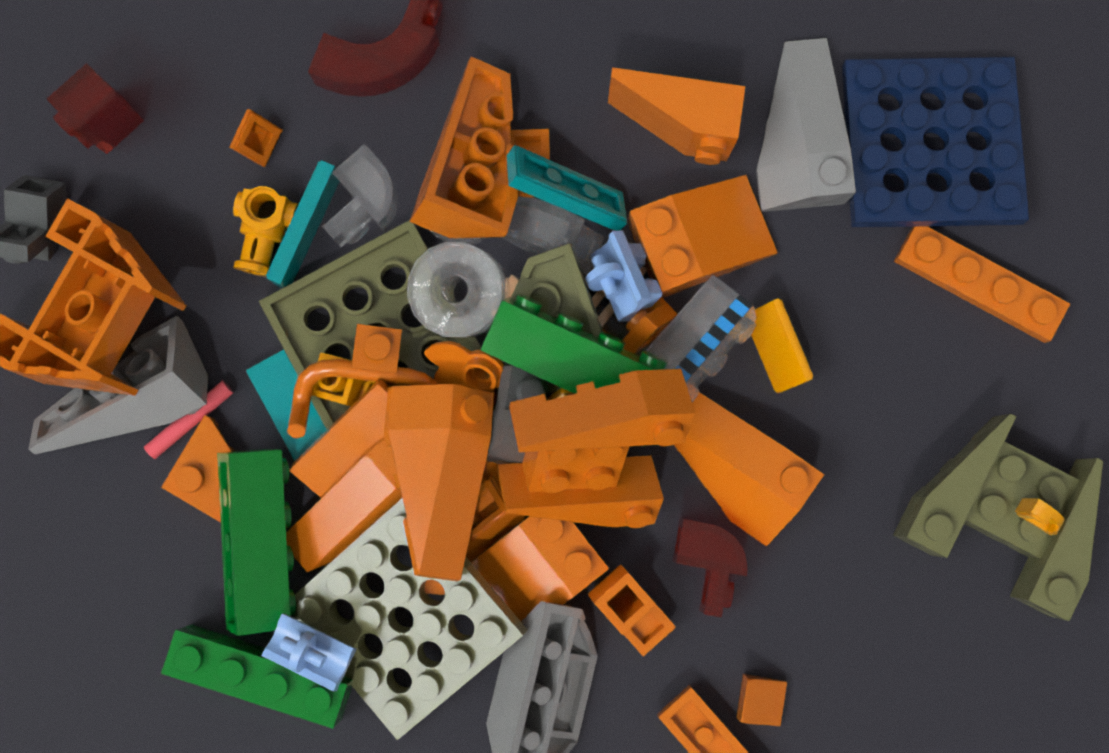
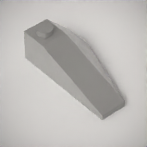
M827 38L785 42L773 90L774 94L769 117L764 131L762 149L756 168L761 212L845 204L856 193L851 148Z
M175 316L141 335L131 343L135 351L119 362L114 368L113 375L138 389L136 396L74 388L34 419L28 450L33 454H39L170 424L185 415H191L200 410L202 406L207 404L208 374L183 321L178 316Z

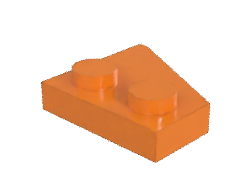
M204 415L161 488L221 523L217 453L234 452L235 450L228 445L221 434L216 420Z

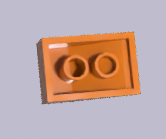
M612 67L608 103L682 154L695 157L694 160L696 162L706 165H717L720 161L728 160L738 140L745 86Z
M746 175L667 196L631 210L627 220L635 243H641L646 254L645 268L649 278L657 280L662 291V298L778 253Z
M531 516L471 562L520 621L541 601L565 604L609 569L573 522Z

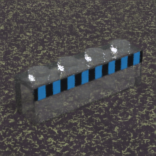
M712 274L646 352L667 361L666 369H682L693 403L699 393L698 386L708 375L713 377L723 368L728 359L726 354L737 342L739 344L744 343L753 333L756 327L755 321L757 320L754 306Z

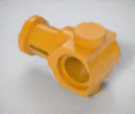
M258 186L253 189L244 188L243 192L239 191L235 197L233 213L234 216L240 217L242 220L239 232L245 235L240 260L234 261L233 268L249 274L267 277L266 274L270 268L275 243L282 242L283 235H285L299 203L291 202L287 197L280 196L274 189L267 186ZM274 201L276 203L275 212L266 219H260L258 217L260 206L265 202Z

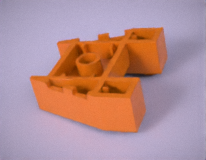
M67 198L45 237L73 251L31 326L0 313V366L8 371L43 384L136 396L138 389L113 375L114 368L155 297L184 311L187 305L130 232Z
M682 369L632 371L620 374V383L595 389L594 382L592 381L577 385L576 394L552 400H546L545 394L510 402L509 408L518 451L525 452L522 463L497 465L505 513L605 527L628 526L630 528H641L655 524L664 497L652 456H626L630 446H671L685 443L696 413Z

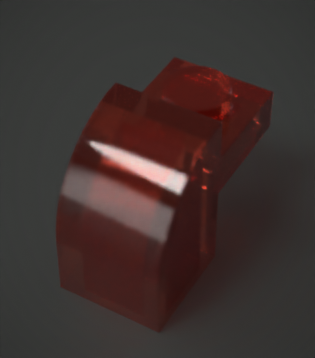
M679 519L672 561L677 564L706 569L699 611L704 615L722 618L723 607H731L734 594V582L728 581L729 573L747 576V559L744 550L731 533L719 526Z

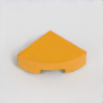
M1022 498L1015 510L1016 515L1049 535H1057L1065 521L1064 517L1057 510L1039 498Z

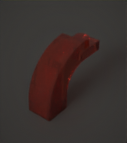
M410 0L404 18L398 28L390 36L376 43L355 44L323 33L308 70L314 84L338 94L360 97L384 94L405 85L428 65L439 46L436 29L429 26L435 27L442 10V2L439 0Z

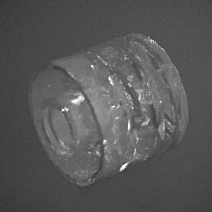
M444 242L429 248L415 261L408 277L407 298L414 316L426 329L443 337L474 338L489 332L502 300L510 297L511 284L505 268L493 255L466 242ZM464 280L467 284L468 292L461 302H457L453 295L454 288L459 281Z

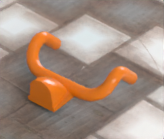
M357 324L352 361L341 359L321 360L309 365L299 374L293 391L287 431L293 438H301L305 435L313 386L319 380L326 377H342L374 382L382 379L385 383L406 386L436 385L438 383L424 372L398 367L401 329Z

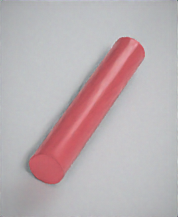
M222 380L207 393L206 405L202 406L196 413L185 415L172 422L144 446L145 451L153 459L158 458L196 426L204 415H209L234 394L232 389Z

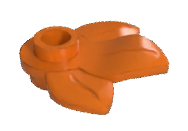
M451 341L434 343L424 351L425 356L432 363L439 366L434 376V380L438 384H456L494 393V407L497 401L496 388L499 387L504 366L500 359L481 350L470 351L461 344Z

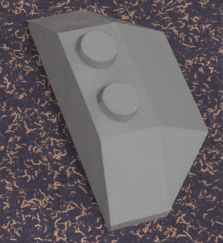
M541 601L521 621L528 631L503 652L486 725L492 753H569L577 744L598 657L591 633L584 621L586 618L583 609Z

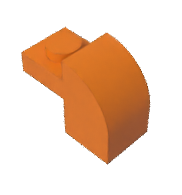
M621 564L588 593L593 603L643 657L676 628Z

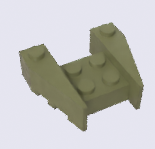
M1011 413L993 416L954 458L949 459L939 469L940 472L926 486H922L911 497L893 536L931 556L947 558L965 524L1028 557L1010 597L1049 617L1070 621L1089 582L1103 461L1099 458L1076 459L1070 473L1067 474L1005 442L1017 416ZM1022 498H1039L1064 517L1065 521L1057 535H1049L1016 515L1015 510Z

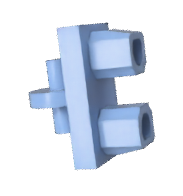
M622 230L612 231L608 235L607 243L591 254V262L594 269L585 277L590 290L604 291L606 298L609 299L618 322L630 321L639 310L652 307L662 297V291L657 280L652 278L644 279L640 271L645 265L646 259L641 243H628Z
M281 614L274 635L261 656L331 691H337L357 648L287 614Z

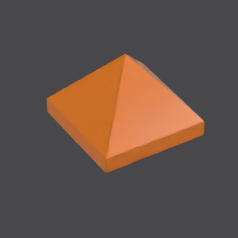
M247 109L229 148L256 164L266 167L283 129L251 109Z

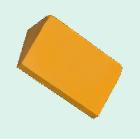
M779 298L772 300L745 316V322L776 393H781L813 379L812 377L814 376L782 300Z

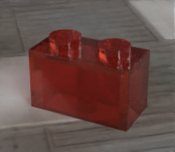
M87 63L47 98L49 103L58 111L53 116V119L71 137L75 136L87 149L94 144L106 154L144 122L143 118L119 92Z

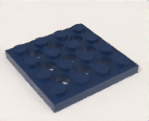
M1015 57L845 60L842 66L845 125L851 148L856 193L850 198L852 227L1023 225L1029 220ZM925 93L934 94L939 98L941 108L938 110L925 108L921 103L920 96ZM881 94L894 96L899 103V109L895 111L883 109L878 103V96ZM963 94H977L982 99L983 108L979 110L969 108L964 103ZM975 132L982 135L986 141V149L976 150L970 147L966 140V134ZM935 133L939 135L944 142V149L940 151L929 149L924 143V134ZM883 134L897 136L902 144L901 150L889 151L885 149L881 144L880 137ZM977 172L985 175L990 183L989 190L979 191L975 189L970 183V174ZM930 173L940 174L947 182V190L943 192L932 190L927 184L926 176ZM887 174L898 175L904 182V191L896 193L888 190L883 183V177Z

